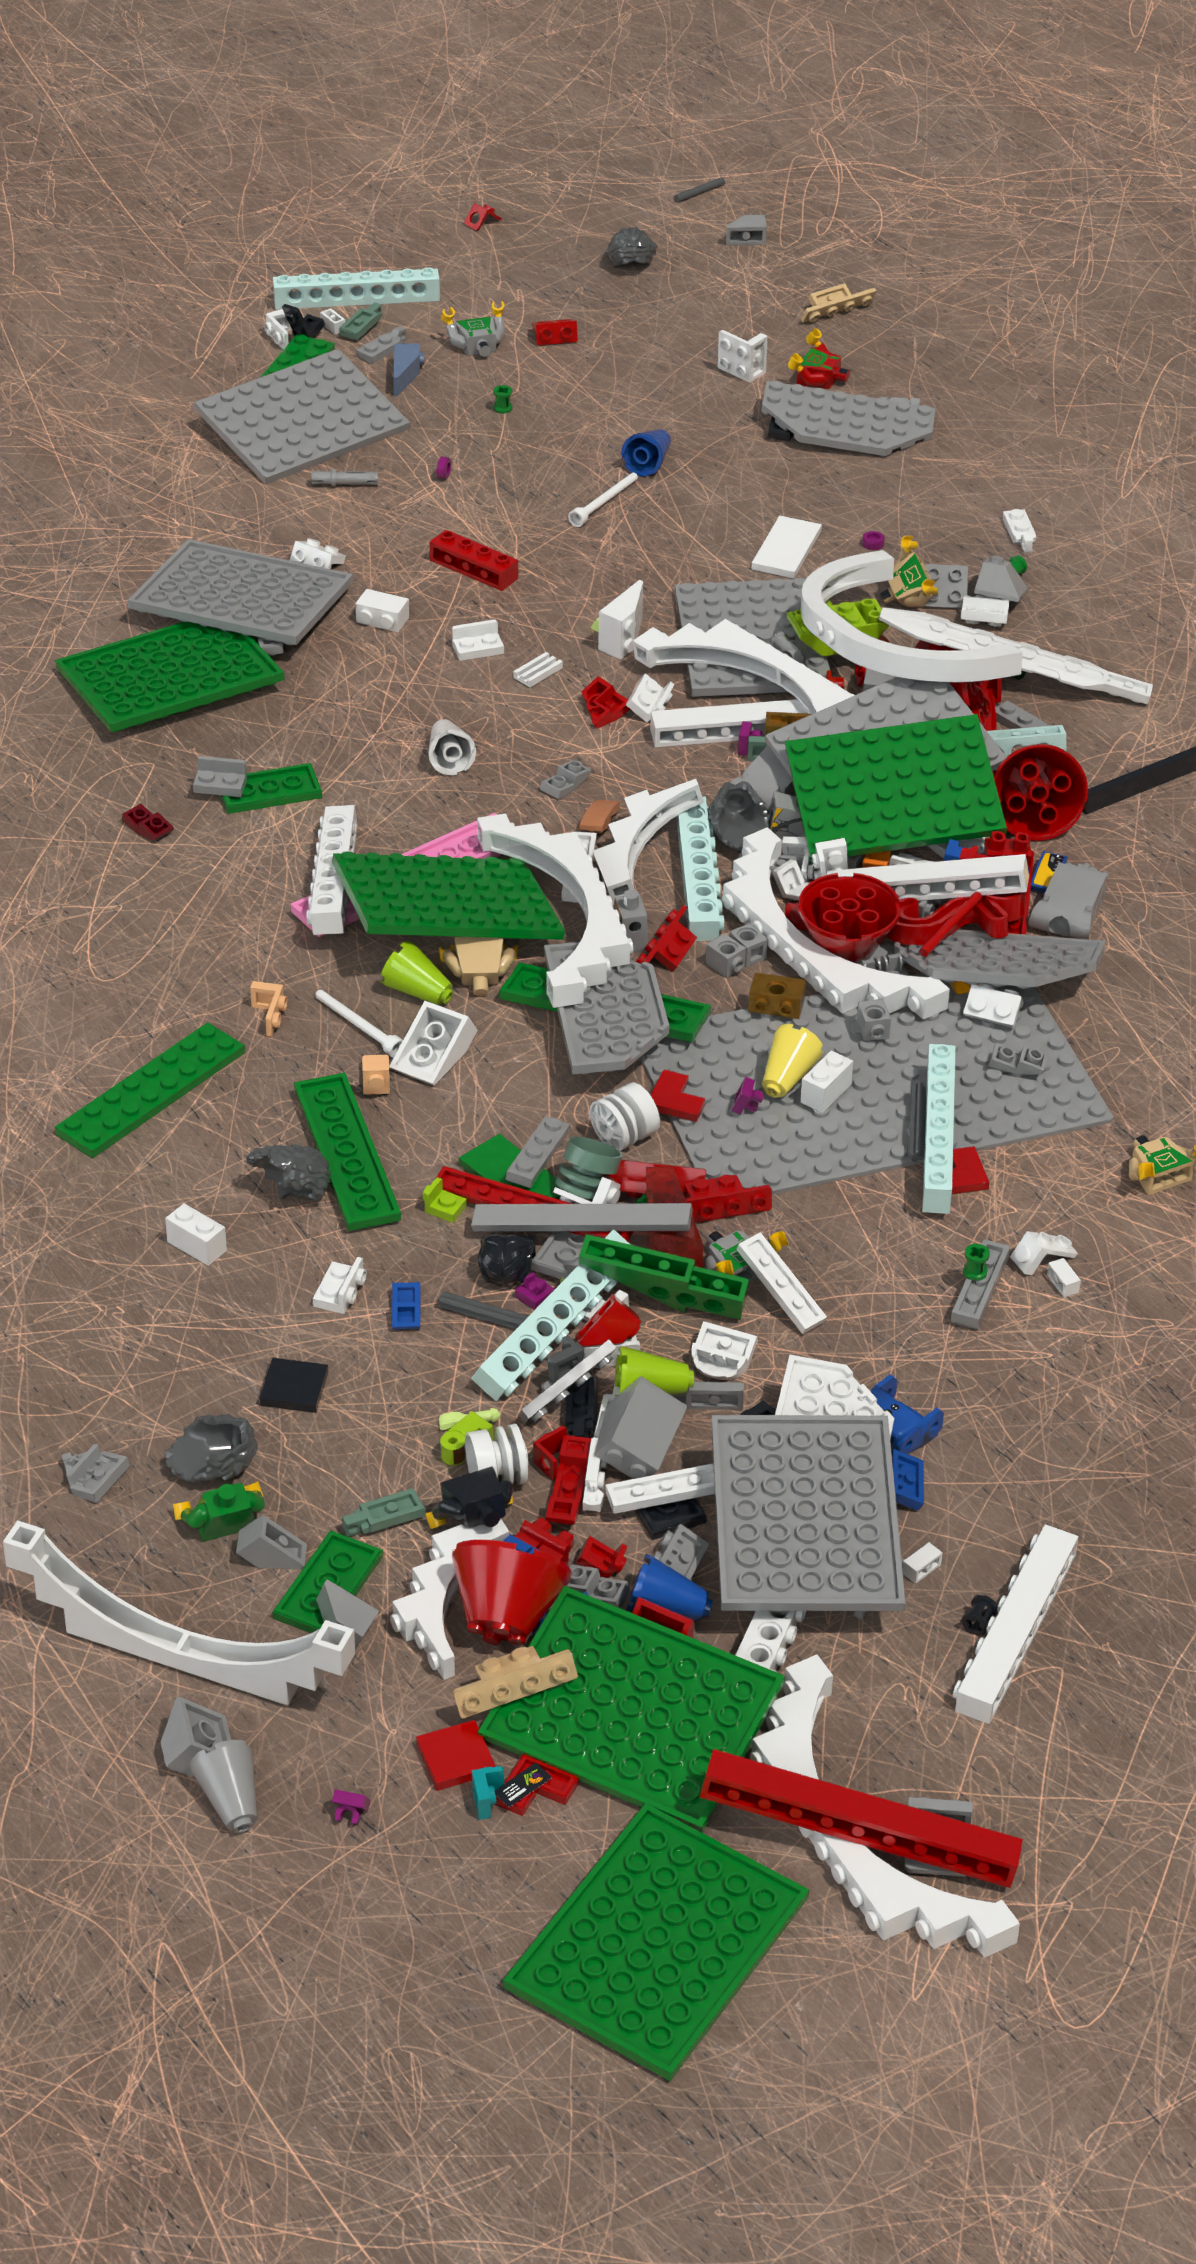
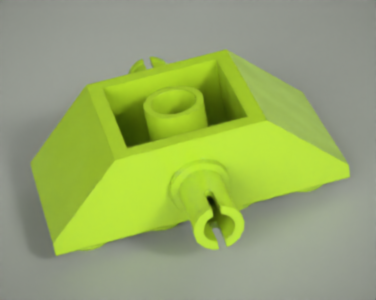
M830 599L826 601V605L859 631L878 639L890 626L879 620L882 608L876 599H863L862 601L851 603L842 602L838 605H832ZM801 609L787 612V618L801 641L821 656L838 654L805 626L801 618Z

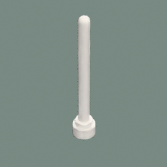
M636 473L629 474L584 508L577 507L568 514L570 523L575 527H581L587 522L589 514L638 479V475Z
M318 990L315 993L319 1001L381 1043L384 1052L394 1058L403 1039L397 1035H386L323 990Z

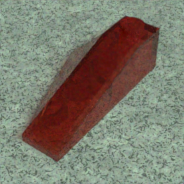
M646 1167V1204L687 1203L673 1167ZM693 1216L691 1217L689 1231H647V1249L695 1260L696 1267L703 1268V1242Z

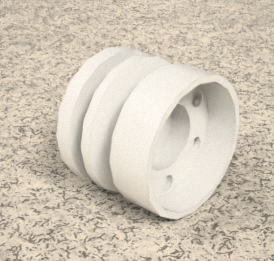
M635 1082L618 1088L613 1094L605 1095L602 1099L594 1101L590 1106V1119L601 1142L619 1151L635 1144L637 1140H642L652 1135L660 1127V1117L654 1100L641 1085Z
M517 1424L507 1425L506 1433L502 1426L496 1427L494 1441H492L487 1429L467 1432L465 1434V1451L469 1473L492 1466L497 1478L498 1475H501L502 1480H508L512 1484L514 1479L517 1485L527 1483L528 1454Z

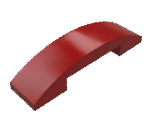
M563 1436L553 1493L549 1498L545 1520L548 1522L575 1525L585 1490L591 1438Z

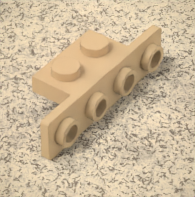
M844 283L811 293L808 299L813 307L805 310L801 321L802 323L815 322L822 317H832L839 312H848L861 305L867 306L872 303L877 291L875 288L851 294Z
M533 1646L520 1647L508 1655L499 1658H489L482 1664L476 1665L475 1670L479 1681L454 1689L453 1695L460 1717L466 1718L576 1679L578 1674L569 1649L540 1659Z

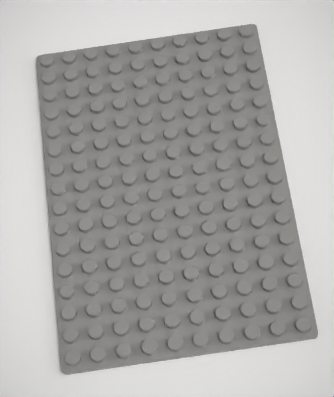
M924 973L916 974V975H910V976H917V977H929V976H927V975L924 974ZM942 982L950 989L948 1009L924 1020L911 1011L908 1006L890 1013L889 1039L864 1041L857 1024L858 1007L842 1014L822 994H814L805 997L799 1019L748 1012V1008L715 1014L708 1017L693 1042L681 1041L665 1036L640 1057L654 1087L662 1071L669 1070L689 1075L688 1084L683 1093L705 1098V1106L697 1122L668 1115L694 1168L706 1169V1179L718 1178L723 1175H737L744 1189L770 1185L772 1195L924 1163V1158L913 1162L912 1158L908 1156L910 1093L912 1084L922 1082L923 1086L926 1087L929 1044L956 1046L953 1149L975 1146L977 1151L1104 1125L1113 1121L1111 1111L1035 987L1021 989L1013 985L993 986L994 990L1004 992L1005 989H1010L1018 992L1019 996H1022L1024 1004L1022 1008L1020 1007L1014 1028L964 1016L963 1012L969 993L956 994L950 983ZM794 1024L792 1028L797 1030L804 1027L814 1033L822 1042L821 1050L824 1051L823 1056L809 1071L830 1051L853 1060L852 1085L823 1113L801 1103L802 1079L784 1097L773 1098L766 1094L762 1086L773 1037L777 1028L781 1025ZM996 1042L1020 1052L1023 1046L1027 1045L1048 1053L1043 1074H1016L989 1067V1061ZM746 1076L755 1080L753 1090L762 1091L764 1096L761 1103L758 1102L759 1105L756 1112L750 1111L745 1107L742 1114L739 1115L732 1112L731 1109L735 1093Z

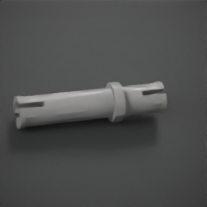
M332 469V471H312V485L332 484V487H336V484L378 485V471H336V469Z

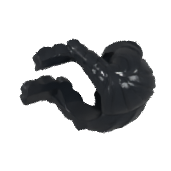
M495 1233L482 1237L481 1248L478 1253V1265L483 1279L487 1283L497 1286L506 1285L507 1287L524 1283V1278L531 1269L532 1259L536 1256V1246L533 1242V1237H520L517 1235L506 1237Z

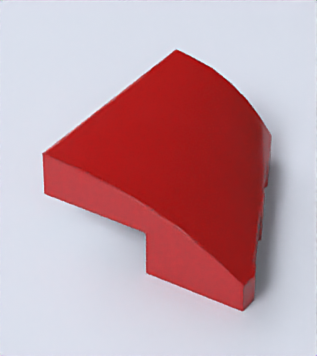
M599 676L581 691L591 715L592 723L596 728L614 722L630 710L626 706L628 699L617 693L613 685Z

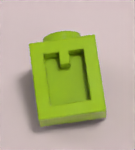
M439 1177L424 1189L422 1198L425 1202V1213L454 1223L467 1207L466 1198L443 1190V1179Z

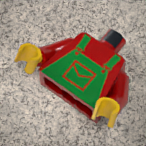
M816 328L806 337L807 343L815 345L816 348L811 347L803 359L799 354L794 353L788 362V367L793 371L797 370L796 384L830 389L836 380L847 382L850 370L841 368V357L831 353L825 344L819 341L822 334Z

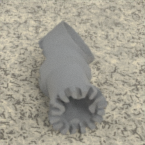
M782 631L774 634L775 637H772L771 643H769L772 647L787 654L795 661L805 664L803 663L805 662L803 660L805 657L802 656L803 652H800L802 650L798 643L793 640L791 641L788 635Z

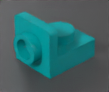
M502 1766L472 1770V1793L478 1820L491 1818V1805L496 1804L495 1790L504 1784V1770Z

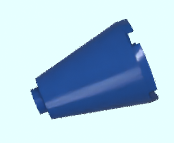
M663 429L630 436L622 445L621 456L622 458L624 457L626 462V468L641 477L657 472L671 445V437Z
M645 1554L643 1561L648 1563V1565L643 1563L642 1568L638 1572L629 1601L633 1602L634 1605L629 1603L626 1611L632 1613L638 1597H641L692 1620L700 1621L702 1616L708 1617L713 1600L708 1598L710 1592L654 1556Z

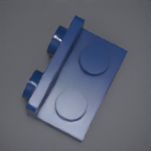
M892 1449L896 1502L918 1511L924 1505V1461Z

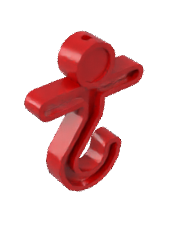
M1024 892L982 895V899L944 939L962 926L975 922L990 937H1006L1008 935V922L1018 920L1024 916ZM969 897L953 898L931 915L919 918V901L917 899H900V917L887 935V938L904 945H924Z

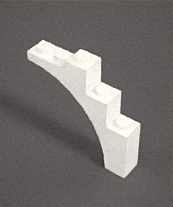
M696 779L649 795L648 791L645 790L624 798L630 816L608 824L614 843L593 850L599 872L607 892L611 896L613 905L617 896H623L626 890H635L633 880L636 862L650 838L674 817L704 803Z
M501 1518L494 1527H487L481 1524L472 1528H466L461 1524L432 1535V1549L429 1550L431 1561L412 1568L413 1581L410 1582L412 1594L392 1601L393 1615H390V1622L396 1633L400 1632L406 1642L415 1639L417 1646L420 1649L424 1648L431 1668L434 1671L438 1670L443 1680L455 1676L454 1654L446 1640L443 1626L449 1603L459 1588L452 1560V1550L456 1549L457 1543L467 1540L504 1541L509 1536V1530Z

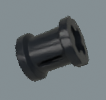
M976 1595L971 1601V1610L962 1618V1625L971 1634L983 1635L986 1633L990 1617L996 1614L998 1608L992 1598Z

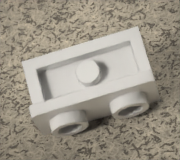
M307 538V541H295L290 561L331 569L332 564H344L346 555L338 553L339 549L329 545L323 547L320 546V541Z
M980 983L979 986L971 985L963 1014L967 1017L1014 1028L1020 1007H1023L1024 1001L1022 996H1019V993L1014 990L1005 989L1002 992L994 990V987L989 984Z

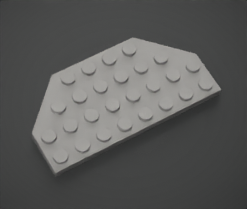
M779 381L766 382L761 412L766 416H773L775 423L785 431L790 430L794 433V438L798 442L881 456L890 455L892 450L897 448L903 450L914 446L915 441L921 439L923 441L930 440L935 416V408L927 405L920 406L907 402H895L884 398L877 399L864 395H852L842 391L834 392L822 388L803 387L799 384H785Z
M958 929L942 940L927 957H923L919 953V949L923 945H904L898 942L894 944V954L899 952L905 962L927 976L939 979L945 983L964 981L970 985L988 983L995 987L1013 985L1021 989H1029L1096 971L1104 955L1106 941L1008 933L1003 938H993L985 931Z
M580 942L544 945L548 972L554 971L574 952ZM631 955L630 964L610 967V972L607 973L606 984L587 986V992H584V1003L557 1007L572 1075L625 1070L669 1034V1022L654 967L645 961L642 964L632 961Z

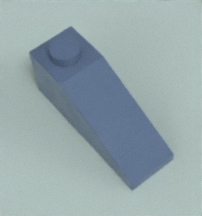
M394 344V396H398L420 374V365H424V352H420V344Z

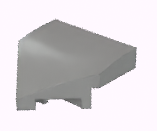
M94 1444L87 1452L72 1456L71 1452L62 1455L72 1494L95 1503L105 1495L130 1467L128 1457L107 1451L100 1452L98 1444Z

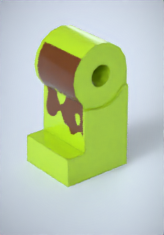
M471 1411L441 1437L442 1461L452 1466L463 1463L466 1460L465 1434L467 1432L487 1429L492 1441H494L493 1425Z

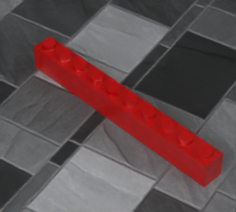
M716 1749L712 1751L700 1798L1011 1888L1019 1865L1023 1842L1021 1838Z

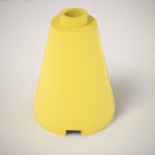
M784 1024L778 1027L774 1034L762 1081L766 1094L773 1098L784 1097L823 1056L824 1051L821 1050L822 1042L814 1033L804 1027L797 1030L792 1028L794 1024Z

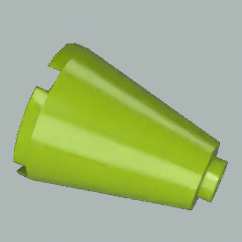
M409 940L403 942L400 945L403 949L399 953L394 951L387 960L381 976L385 979L380 980L381 983L389 988L438 1006L442 1003L447 1004L454 993L452 991V983L413 942Z
M629 1347L618 1348L621 1355H617L615 1387H620V1393L640 1376L671 1396L687 1393L688 1387L693 1388L694 1371L689 1370L688 1364Z

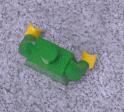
M259 1481L244 1486L243 1483L223 1484L218 1489L204 1492L200 1497L198 1505L191 1509L190 1501L174 1503L175 1520L182 1519L190 1527L198 1529L202 1542L239 1533V1530L255 1520L253 1512L258 1513L264 1509V1495Z

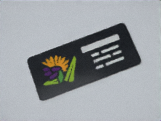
M534 1763L495 1790V1795L508 1807H511L550 1780L551 1776L537 1763Z

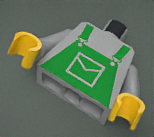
M494 301L492 302L491 311L495 318L489 316L454 321V323L455 310L450 307L449 315H447L443 309L441 320L447 323L446 329L452 345L462 349L469 356L480 354L486 357L490 353L495 352L496 344H499L505 335L504 317L501 316L504 313V302L501 301V308L499 309L495 308Z
M718 1231L712 1232L706 1241L709 1245L708 1257L705 1260L706 1269L747 1278L749 1283L757 1279V1275L736 1250L741 1242L751 1237L742 1231H735L725 1237ZM783 1231L773 1233L767 1239L776 1253L781 1250L782 1246L789 1245Z

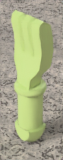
M495 1408L475 1412L487 1422H496L501 1416L500 1412ZM449 1412L440 1415V1429L446 1430L451 1428L468 1414Z

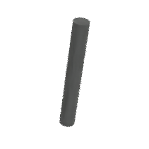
M720 177L676 194L674 199L676 202H681L725 184V179Z

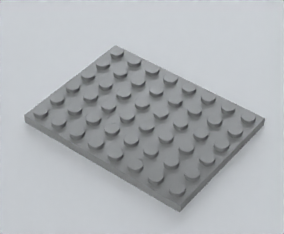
M339 349L194 402V409L265 485L410 429V421Z
M188 539L128 599V608L141 613L147 612L160 617L179 619L182 622H193L205 627H216L223 631H234L245 636L252 635L261 637L264 640H275L284 642L287 645H297L353 583V574Z
M806 579L706 582L700 584L683 583L675 585V597L681 628L690 623L707 632L724 619H727L767 644L771 643L770 640H772V637H775L774 634L782 631L788 635L791 641L793 640L799 644L802 650L800 652H803L802 656L805 657L803 658L805 660L803 663H805L804 665L824 678L827 675L826 671L830 670L827 656H821L801 641L787 618V612L801 609L802 587ZM687 663L692 697L788 692L778 684L748 671L715 664Z
M895 677L765 735V742L791 776L785 750V741L974 714L949 682ZM980 723L991 769L994 771L1006 758V755Z
M712 1415L711 1430L721 1611H905L906 1603L888 1416Z

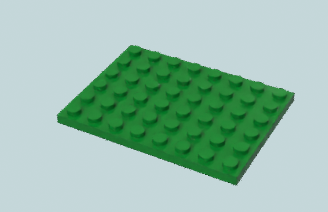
M193 622L178 623L55 660L58 671L110 732H119L131 726L143 725L154 719L165 718L177 712H185L197 706L208 705L220 699H228L234 695L251 692L257 688L276 684V682L285 680L284 671L251 636H245L234 631H223L220 628L211 626L205 627Z
M978 714L785 741V750L810 862H812V854H816L815 843L845 838L847 857L948 843L950 839L962 841L990 837L993 831H1000L1004 834L1007 832Z
M349 851L333 853L332 863L367 934L564 939L565 930L528 865L522 860L516 858L505 860L496 857L478 859L471 856L452 858L447 855L428 857L423 854L403 856L398 853L379 855L374 852L355 854Z
M564 1586L528 1647L533 1646L540 1659L569 1649L573 1656L578 1677L492 1708L480 1727L478 1735L483 1736L484 1741L517 1755H528L575 1775L579 1778V1781L641 1808L647 1803L703 1833L719 1804L700 1798L713 1749L744 1758L753 1738H755L785 1683V1676Z
M645 1803L503 1979V1988L671 2082L807 1901L809 1889Z

